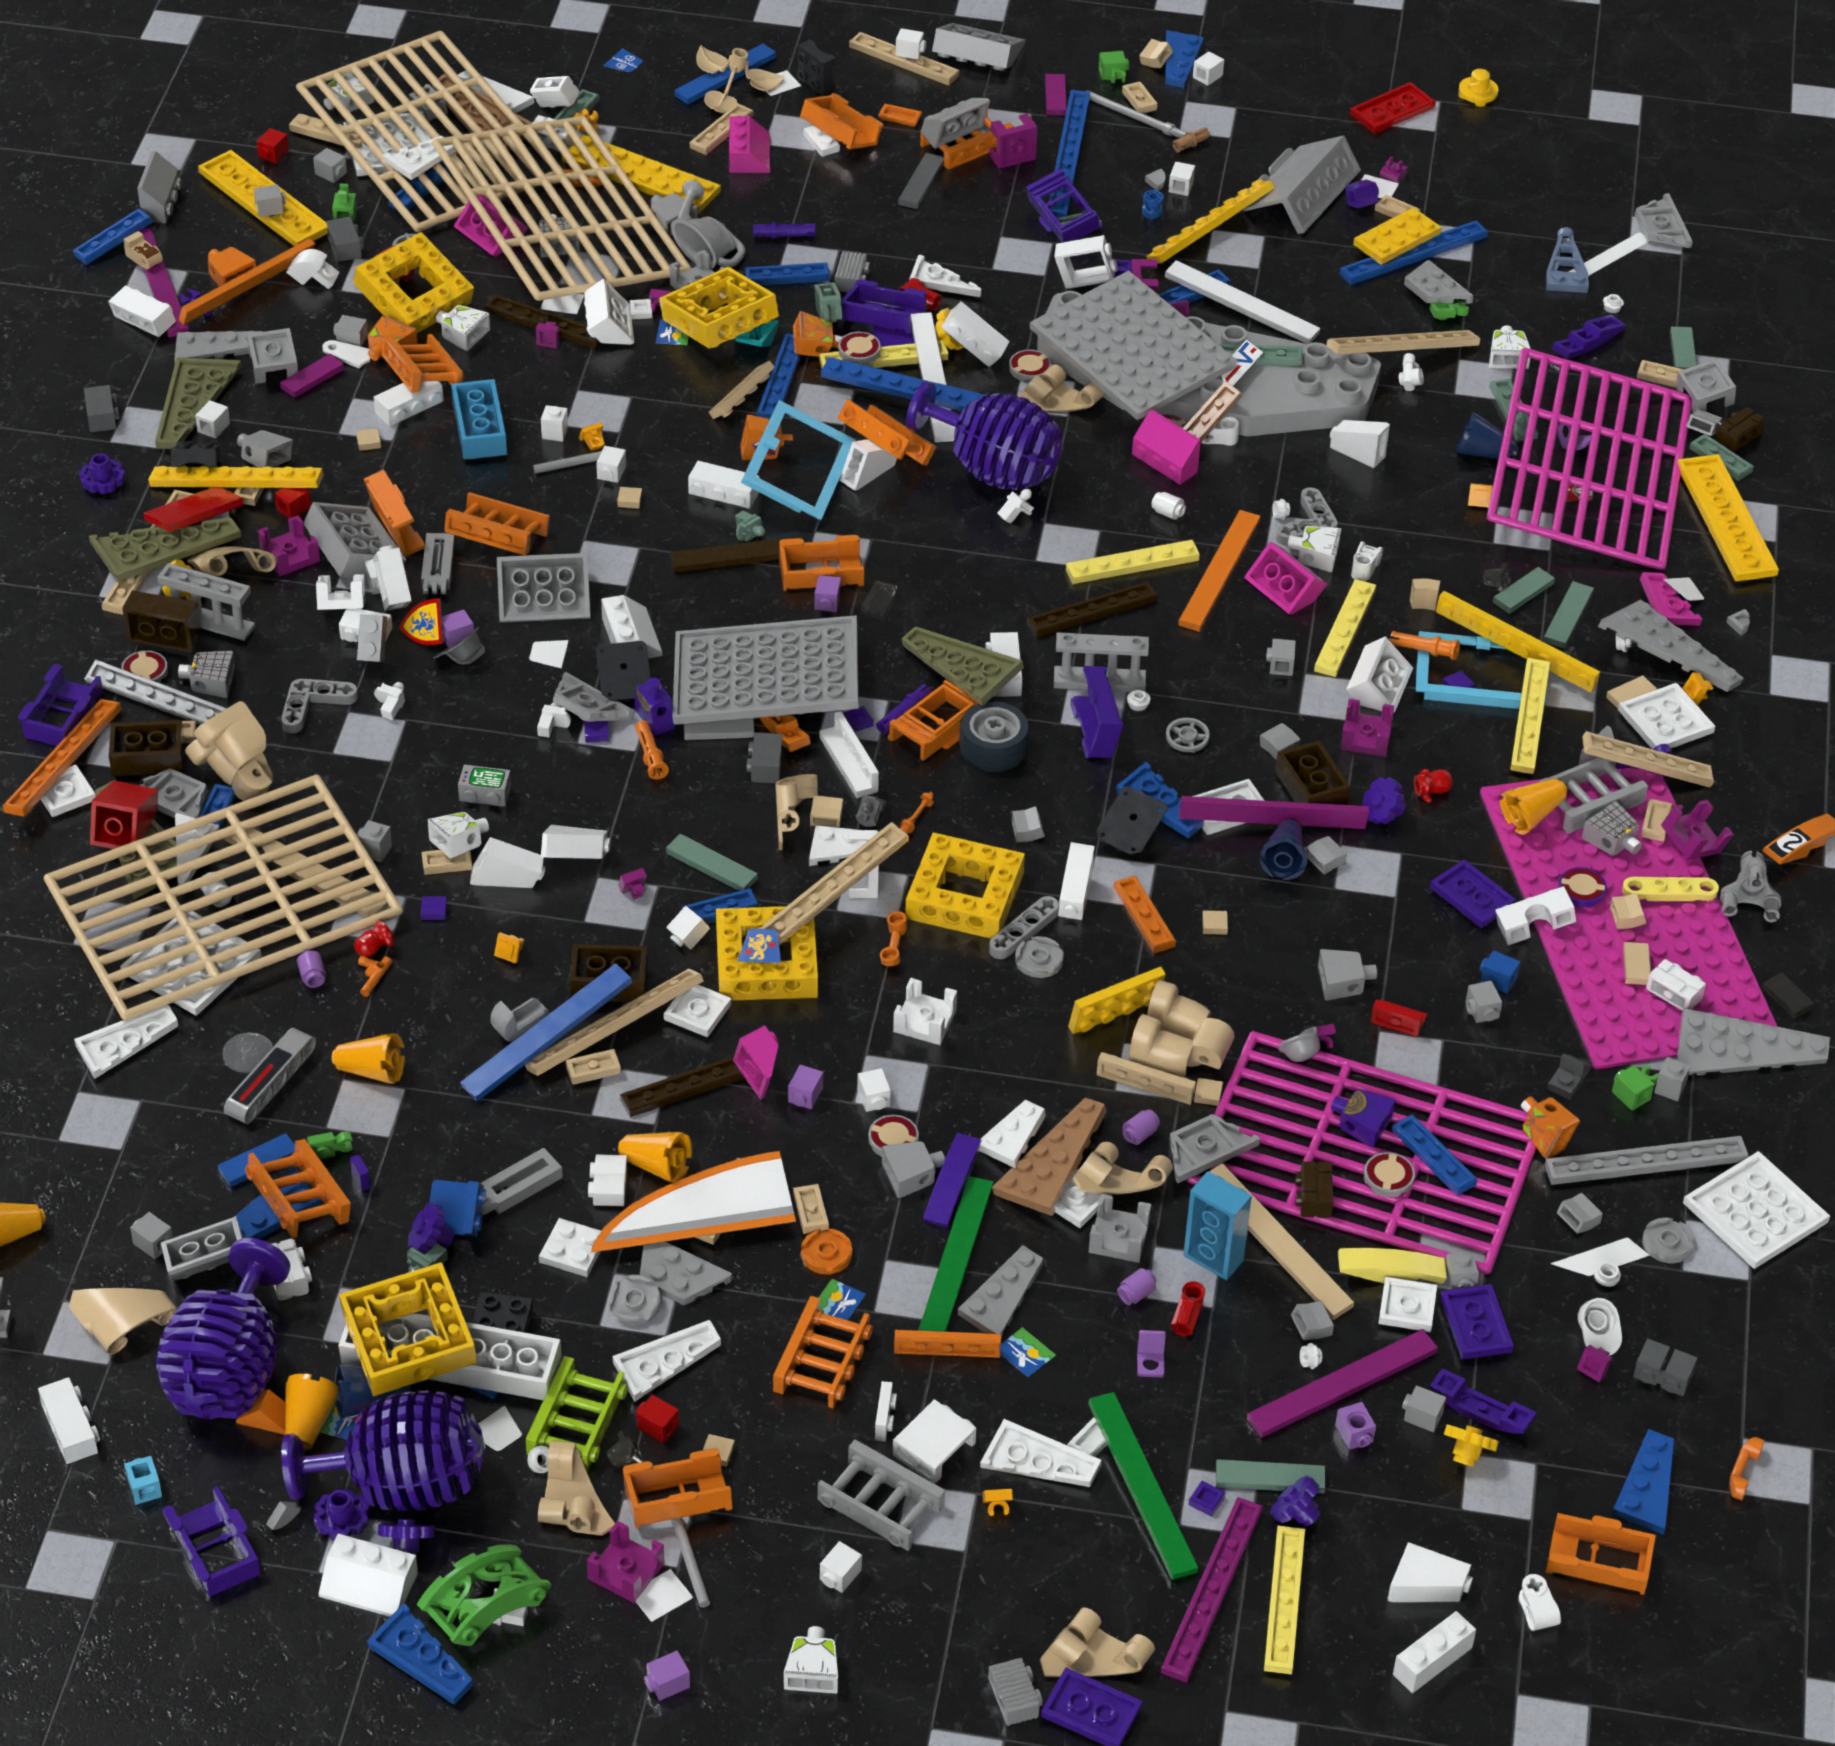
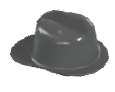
M479 627L463 640L448 647L433 658L435 659L446 654L458 664L464 665L474 662L485 652V647L476 633Z

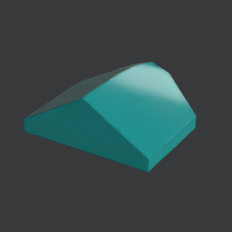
M772 319L769 323L759 325L752 331L738 335L735 341L760 347L771 346L779 321Z

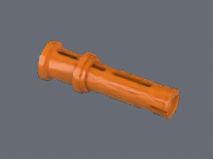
M1392 631L1390 635L1391 637L1399 638V640L1390 638V642L1395 646L1428 651L1435 657L1443 655L1449 656L1451 660H1456L1460 650V641L1456 639L1448 641L1441 639L1440 636L1431 639Z
M645 720L639 721L635 725V730L644 751L643 761L648 766V775L655 780L662 779L669 772L667 764L663 761L664 754L657 748L650 724Z

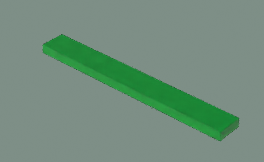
M968 1176L918 1331L947 1332L992 1192L993 1181Z
M1112 1392L1089 1398L1088 1405L1171 1580L1197 1573L1198 1566L1115 1393Z

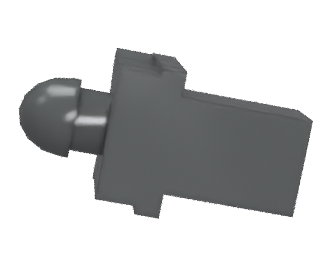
M864 795L858 813L855 815L857 821L865 827L876 826L880 813L884 811L887 801L874 796Z

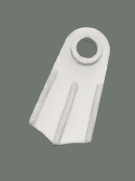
M330 340L323 344V352L325 354H331L339 361L360 369L364 364L370 362L368 355L370 349L335 340Z

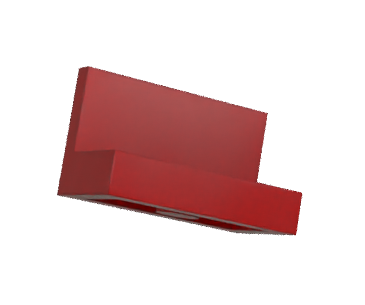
M1380 999V1001L1376 1000L1373 1005L1371 1023L1418 1037L1427 1014Z

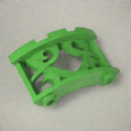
M496 1545L488 1547L487 1552L477 1556L472 1553L453 1564L455 1569L444 1578L439 1576L425 1591L417 1605L422 1611L428 1612L447 1633L454 1644L472 1646L482 1632L503 1615L522 1607L539 1606L545 1598L551 1583L548 1580H541L520 1557L522 1551L516 1545ZM480 1579L491 1582L501 1581L497 1592L493 1596L469 1599L474 1582ZM445 1609L450 1611L448 1617L443 1614ZM459 1613L460 1626L456 1628L453 1625V1621Z

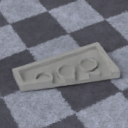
M263 331L178 332L175 362L177 357L202 359L214 356L215 359H221L230 353H233L234 356L249 354L247 334Z
M1021 1246L958 1308V1315L984 1333L1001 1334L1002 1338L1003 1331L1010 1324L1016 1308L1020 1306L1024 1294L1031 1287L1043 1265V1258L1025 1246Z

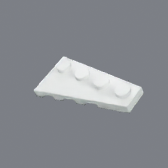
M467 71L458 74L463 82L472 79V76ZM483 77L514 113L534 104V97ZM479 85L471 87L477 92L490 98Z

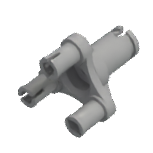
M1752 851L1745 852L1741 857V872L1737 880L1721 889L1720 900L1724 915L1734 916L1738 911L1737 903H1752L1764 908V919L1766 921L1775 922L1777 921L1776 918L1779 919L1781 896L1768 882L1766 863L1761 853L1757 852L1756 857H1752Z

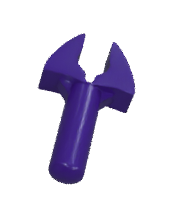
M187 289L188 297L180 293L182 307L201 297L202 293ZM211 310L203 315L206 317L210 316Z

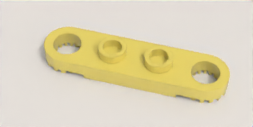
M1629 877L1623 882L1622 893L1623 896L1637 893L1639 900L1647 899V901L1707 900L1708 902L1716 898L1719 886L1716 881L1710 878ZM1633 885H1634V887L1637 886V888H1639V890H1638V891L1631 890V889H1630V886H1631V887H1633ZM1706 886V888L1709 887L1708 889L1711 888V891H1703L1701 888Z

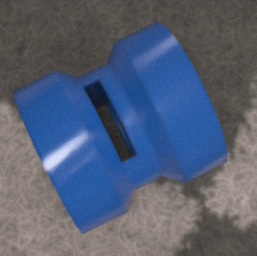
M1156 190L1145 192L1143 195L1144 205L1142 207V214L1150 219L1159 218L1163 210V194Z

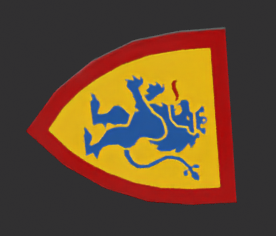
M440 598L430 599L413 607L402 620L399 626L400 630L414 642L423 645L444 644Z

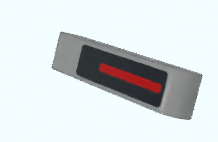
M295 1028L289 1029L229 1096L224 1105V1113L246 1124L252 1122L312 1054L316 1045V1038Z

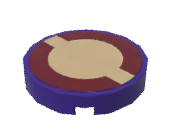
M1575 867L1567 870L1561 875L1558 888L1564 886L1572 904L1577 907L1589 908L1599 901L1602 902L1607 891L1606 881L1602 875L1595 870L1584 867Z

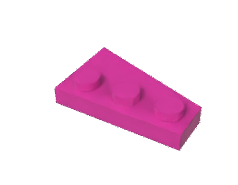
M1642 572L1640 581L1652 609L1665 616L1673 625L1700 626L1702 622L1700 615L1694 614L1690 610L1691 605L1688 601H1682L1677 595V591L1663 580L1668 579L1663 573Z

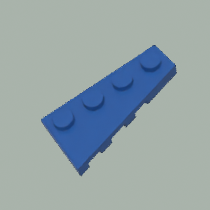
M1166 30V42L1169 43L1173 52L1166 60L1165 84L1185 88L1194 67V61L1197 60L1203 46L1204 37Z
M1147 762L1116 786V793L1118 794L1123 787L1129 786L1165 803L1168 810L1161 821L1187 838H1190L1204 825V820L1179 819L1178 812L1181 800L1178 797V793L1173 788L1170 789L1164 783V779L1151 770V766Z
M292 1167L282 1177L297 1174V1171ZM306 1182L281 1188L280 1191L284 1196L311 1188ZM262 1194L235 1216L244 1238L260 1239L282 1227L279 1218ZM318 1198L293 1204L291 1207L295 1212L321 1206V1202Z
M1648 1429L1613 1508L1612 1515L1664 1535L1674 1438Z
M405 1603L367 1641L370 1649L454 1705L473 1686L471 1677L451 1655H448L442 1649L439 1641L425 1630L423 1623L410 1613V1609Z

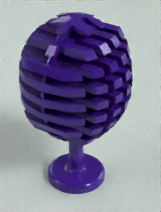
M926 380L918 387L910 402L906 415L907 429L912 431L919 430L929 417L954 426L953 444L955 446L953 452L970 473H973L980 481L984 480L988 485L998 486V488L1005 490L1009 488L1011 490L1031 488L1039 485L1045 479H1049L1059 464L1062 450V439H1060L1062 431L1047 411L1042 410L1038 404L1031 403L1029 399L1017 397L1014 394L1005 395L1004 393L987 395L967 404L959 415L934 404L936 386L933 382Z
M244 1238L235 1241L229 1250L228 1260L233 1270L243 1278L238 1290H198L186 1297L170 1318L168 1326L165 1327L160 1339L156 1364L163 1390L180 1414L195 1415L201 1419H216L218 1417L237 1419L243 1413L249 1411L264 1391L276 1364L278 1343L271 1318L265 1307L262 1306L259 1299L254 1295L257 1285L274 1286L282 1283L290 1273L291 1265L289 1259L276 1246L254 1238Z
M429 1391L418 1392L419 1395H416L415 1392H404L402 1397L396 1394L391 1395L385 1401L380 1399L373 1402L369 1412H367L366 1407L359 1412L355 1422L353 1437L350 1429L344 1452L306 1457L299 1436L294 1433L285 1434L281 1450L285 1486L292 1500L301 1499L307 1490L308 1473L347 1468L350 1477L358 1489L359 1485H361L366 1504L375 1507L377 1500L381 1509L393 1510L396 1507L398 1511H410L411 1506L417 1511L426 1510L428 1508L427 1505L433 1508L439 1507L444 1504L443 1501L450 1503L457 1500L461 1486L464 1495L471 1490L475 1478L476 1461L480 1473L485 1452L482 1429L472 1413L471 1417L468 1416L465 1400L461 1397L454 1396V1402H452L449 1394L444 1392H436V1397Z

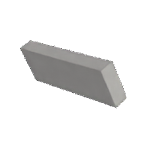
M753 718L684 724L685 740L753 738L754 721Z

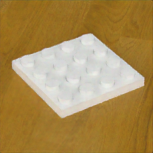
M411 113L399 114L421 142L431 139ZM391 118L381 121L403 148H415L413 143ZM343 122V125L347 126L349 123ZM374 125L364 128L366 132H369V136L384 154L390 153L393 155L397 153ZM363 141L362 147L357 148L358 151L377 173L388 172L386 167ZM352 156L357 176L368 175Z
M193 911L186 914L190 922L203 918ZM177 918L171 920L156 935L181 926ZM212 924L196 930V933L202 939L225 929ZM186 935L180 936L133 954L120 967L121 969L189 944L190 941ZM235 936L205 949L210 956H213L247 942ZM258 948L215 966L219 973L226 972L261 957V950ZM196 952L130 976V978L142 983L197 962L200 958ZM204 969L151 990L163 996L210 978V975ZM237 978L173 1003L194 1015H198Z
M1759 1151L1686 1195L1683 1204L1754 1269L1824 1226L1830 1219L1829 1214Z

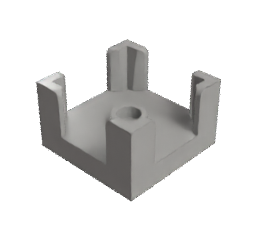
M705 250L696 253V267L680 274L679 262L670 264V285L678 290L715 273L710 269V255Z
M290 328L247 334L248 350L252 358L256 384L266 382V372L287 369V378L298 372Z
M1717 359L1678 372L1676 389L1682 393L1686 389L1692 398V413L1697 409L1706 411L1708 402L1725 397V407L1735 403L1736 386Z
M1101 1194L1098 1202L1095 1225H1092L1090 1232L1089 1253L1139 1263L1149 1227L1151 1204L1139 1202L1137 1214L1113 1210V1197Z

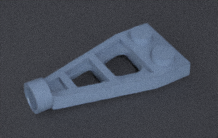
M1561 228L1557 233L1558 241L1546 272V290L1588 293V272L1574 241V232L1571 228ZM1560 253H1572L1573 258L1559 256ZM1559 266L1574 267L1576 272H1561L1557 270Z

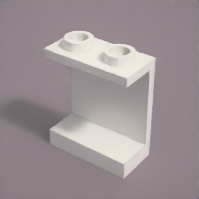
M934 1399L893 1439V1456L935 1484L941 1478L942 1464L964 1442L971 1447L975 1444L976 1427L969 1420L955 1414L950 1407L942 1405Z

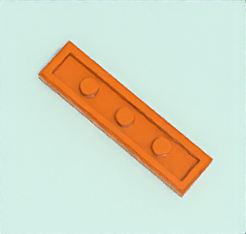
M1132 876L1115 881L1113 884L1114 890L1152 952L1157 953L1175 947L1176 940L1137 877Z
M895 1330L894 1353L1000 1358L1001 1334Z

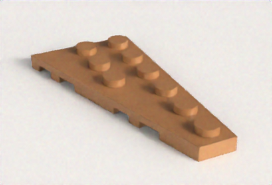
M446 73L438 78L445 88L455 85ZM469 88L502 127L512 124L490 98ZM461 91L452 94L482 131L494 130ZM446 101L448 108L455 114V116L462 122V124L469 130V132L473 133V131L467 126V124L461 119V117ZM514 113L524 125L532 124V122ZM517 134L521 141L525 139L522 134ZM500 137V140L502 141L506 149L510 151L511 148ZM487 149V151L489 152V154L491 155V157H492L495 161H497V159H496V158L492 155V153Z
M1084 1098L1017 1163L1016 1169L1012 1167L992 1186L994 1195L1053 1216L1056 1202L1061 1201L1065 1185L1070 1183L1083 1158L1082 1152L1084 1148L1089 1147L1092 1133L1097 1131L1107 1112L1105 1104Z

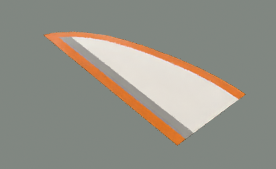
M780 1151L749 1156L709 1168L643 1197L628 1206L602 1229L592 1245L591 1253L796 1222Z

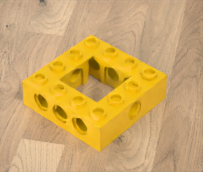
M422 232L357 266L353 284L383 315L416 328L417 333L435 324L439 311L442 310L450 313L458 305H469L474 291V286ZM419 266L420 276L425 278L434 289L411 300L393 280L402 275H408L409 271Z
M730 267L719 270L659 298L663 320L709 349L715 348L727 340L735 339L738 335L752 331L755 327L769 323L772 319L779 317L775 294Z
M932 833L906 897V919L991 939L1003 929L1024 874L1025 853ZM946 872L958 874L960 877L968 876L981 879V882L989 881L983 898L940 889L942 883L945 884Z
M785 907L716 909L719 993L730 997L731 1000L818 998L814 918L784 941L790 942L791 961H781V963L741 962L737 960L749 929L761 928Z
M442 1262L339 1294L342 1314L373 1396L477 1364L475 1345ZM427 1309L437 1336L425 1337V1340L407 1346L404 1344L399 1345L392 1350V1357L389 1358L384 1336L381 1337L378 1324Z

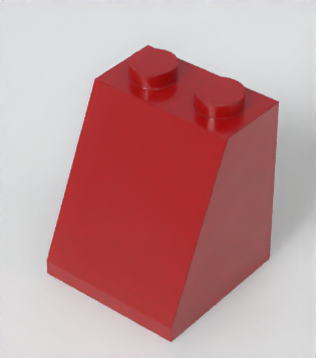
M112 781L92 800L90 845L115 849L144 838L157 812L158 789Z

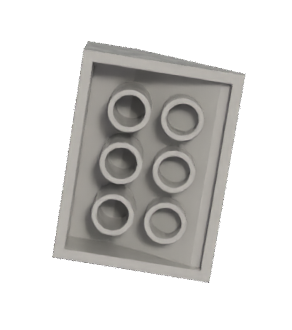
M950 23L936 28L932 52H937L940 57L949 58L950 55L956 57L957 61L968 62V60L975 61V65L978 66L989 64L993 65V69L1005 71V68L1007 69L1013 65L1026 40Z
M313 502L303 523L310 535L316 538L319 548L323 551L337 574L345 579L353 578L355 574H364L365 577V561L373 559L375 554L380 551L379 548L393 545V549L398 548L369 507ZM401 553L402 562L405 564L406 559Z
M587 553L497 557L500 623L590 619Z

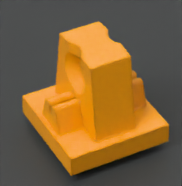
M602 422L586 426L581 430L579 439L580 441L585 440L591 451L604 447Z
M1471 483L1468 506L1489 508L1493 486Z
M498 933L494 956L516 964L519 953L523 949L524 939L517 938L514 935Z

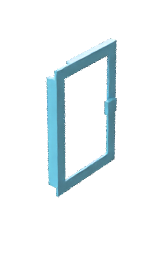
M779 400L741 483L798 513L803 511L821 520L842 474L852 442L856 440ZM785 413L843 443L815 507L756 477L768 449L770 448L775 451L780 442L774 436Z
M1419 631L1418 635L1431 639L1440 636L1441 639L1448 641L1456 639L1460 641V644L1476 646V649L1490 650V647L1506 649L1485 637ZM1417 651L1416 692H1424V700L1519 709L1522 693L1428 684L1429 652ZM1546 687V694H1545L1544 705L1547 704V687Z

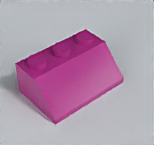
M730 116V173H770V132L750 116Z
M484 195L477 196L505 240L515 238L490 199ZM469 201L454 227L495 257L501 254L503 250ZM510 214L524 235L528 227Z
M1152 409L1148 412L1133 437L1132 454L1181 485L1198 473L1201 440Z
M1271 541L1244 577L1290 615L1313 603L1327 585L1326 582L1284 548Z

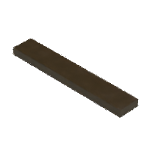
M496 294L485 305V312L534 329H536L538 323L555 322L556 326L559 327V337L596 349L601 343L596 337L590 336L587 331V325Z
M802 536L670 552V559L674 573L779 560L780 540L802 539Z
M1144 582L1028 617L1027 625L1037 638L1156 602L1158 595L1148 582Z
M734 1056L622 1093L620 1094V1100L629 1117H633L745 1079V1077L734 1063Z

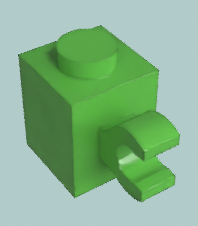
M1123 51L1101 52L1099 54V72L1102 80H1111L1112 83H1115V79H1122V82H1125L1126 70H1129L1128 58L1125 59Z
M340 184V190L338 193H335L332 207L333 220L351 217L353 224H355L357 214L356 193H349L348 184Z
M1633 1065L1626 1070H1620L1614 1077L1612 1092L1631 1110L1651 1100L1653 1087L1657 1083L1658 1073L1654 1076H1649L1648 1074L1651 1069L1649 1065L1644 1066L1641 1071Z

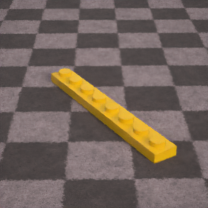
M1263 179L1253 182L1252 187L1239 191L1237 197L1224 201L1223 206L1212 209L1208 216L1197 219L1195 221L1196 224L1183 228L1181 230L1182 233L1168 238L1167 243L1153 248V252L1146 256L1147 259H1157V263H1163L1275 188L1273 182L1263 181Z
M159 466L154 467L148 481L150 487L318 488L324 474L322 468Z
M1446 591L1439 595L1437 613L1525 659L1532 658L1549 661L1550 672L1590 693L1596 689L1600 671Z

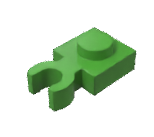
M1466 302L1453 304L1430 303L1429 310L1434 318L1446 320L1448 318H1455V315L1467 316L1469 307H1466Z
M350 1131L341 1132L337 1136H333V1133L329 1132L307 1137V1143L319 1159L335 1156V1151L348 1152L352 1150Z

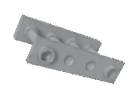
M167 563L158 575V584L170 587L173 598L181 599L180 590L191 593L192 601H196L198 605L200 627L202 629L245 641L255 627V623L243 620L241 608L251 593L250 586ZM200 596L211 599L213 611L202 608ZM221 602L232 605L233 617L222 614Z
M1057 633L1056 652L1063 653L1062 666H1054V688L1087 690L1088 684L1083 671L1084 667H1071L1072 653H1086L1085 666H1094L1095 654H1108L1106 677H1108L1112 691H1145L1146 670L1139 669L1141 656H1148L1149 637ZM1118 655H1131L1130 669H1117Z
M1600 757L1539 781L1542 782L1556 778L1562 781L1567 789H1570L1583 803V805L1573 808L1564 800L1558 805L1565 813L1563 829L1568 834L1584 828L1585 821L1615 801L1624 810L1645 803L1648 785L1643 780L1630 784L1615 768V761ZM1608 773L1622 789L1611 792L1598 777ZM1589 781L1603 797L1592 800L1579 784Z
M854 1439L849 1445L848 1463L850 1465L832 1486L820 1480L818 1483V1500L824 1506L834 1508L888 1539L894 1546H900L909 1551L912 1544V1531L910 1529L926 1509H932L937 1513L945 1506V1490ZM858 1471H864L873 1476L855 1499L841 1492ZM886 1483L895 1490L880 1509L875 1511L864 1505L879 1485ZM904 1496H909L918 1503L902 1523L898 1524L887 1518Z

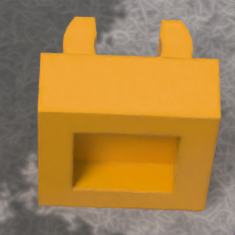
M586 108L583 109L582 113H575L574 117L585 116L595 131H598L599 126L596 122L598 114L595 110L591 116ZM581 124L576 125L579 131L586 132Z
M1692 672L1682 689L1696 705H1699L1702 699H1707L1706 692L1713 690V686L1710 681H1704L1700 673Z
M1012 1489L985 1490L982 1492L983 1503H990L987 1510L989 1516H994L993 1508L995 1505H1001L1003 1507V1514L1008 1515L1009 1505L1006 1502L1013 1500Z

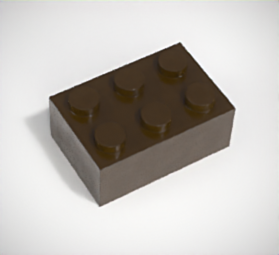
M132 590L122 608L127 642L193 653L202 635L196 601Z
M182 720L111 723L109 762L112 776L159 774L169 768L183 773L185 738Z
M1320 740L1277 752L1275 772L1295 802L1348 805L1351 786Z
M573 944L570 973L571 997L614 964L623 969L631 977L633 983L609 1001L631 1002L645 994L648 970L647 946Z

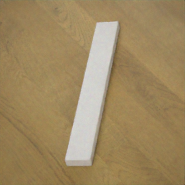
M1175 261L1165 272L1166 278L1306 344H1310L1320 332L1319 327L1179 261Z
M931 312L911 314L912 331L922 379L946 385ZM930 417L935 443L954 441L955 427Z

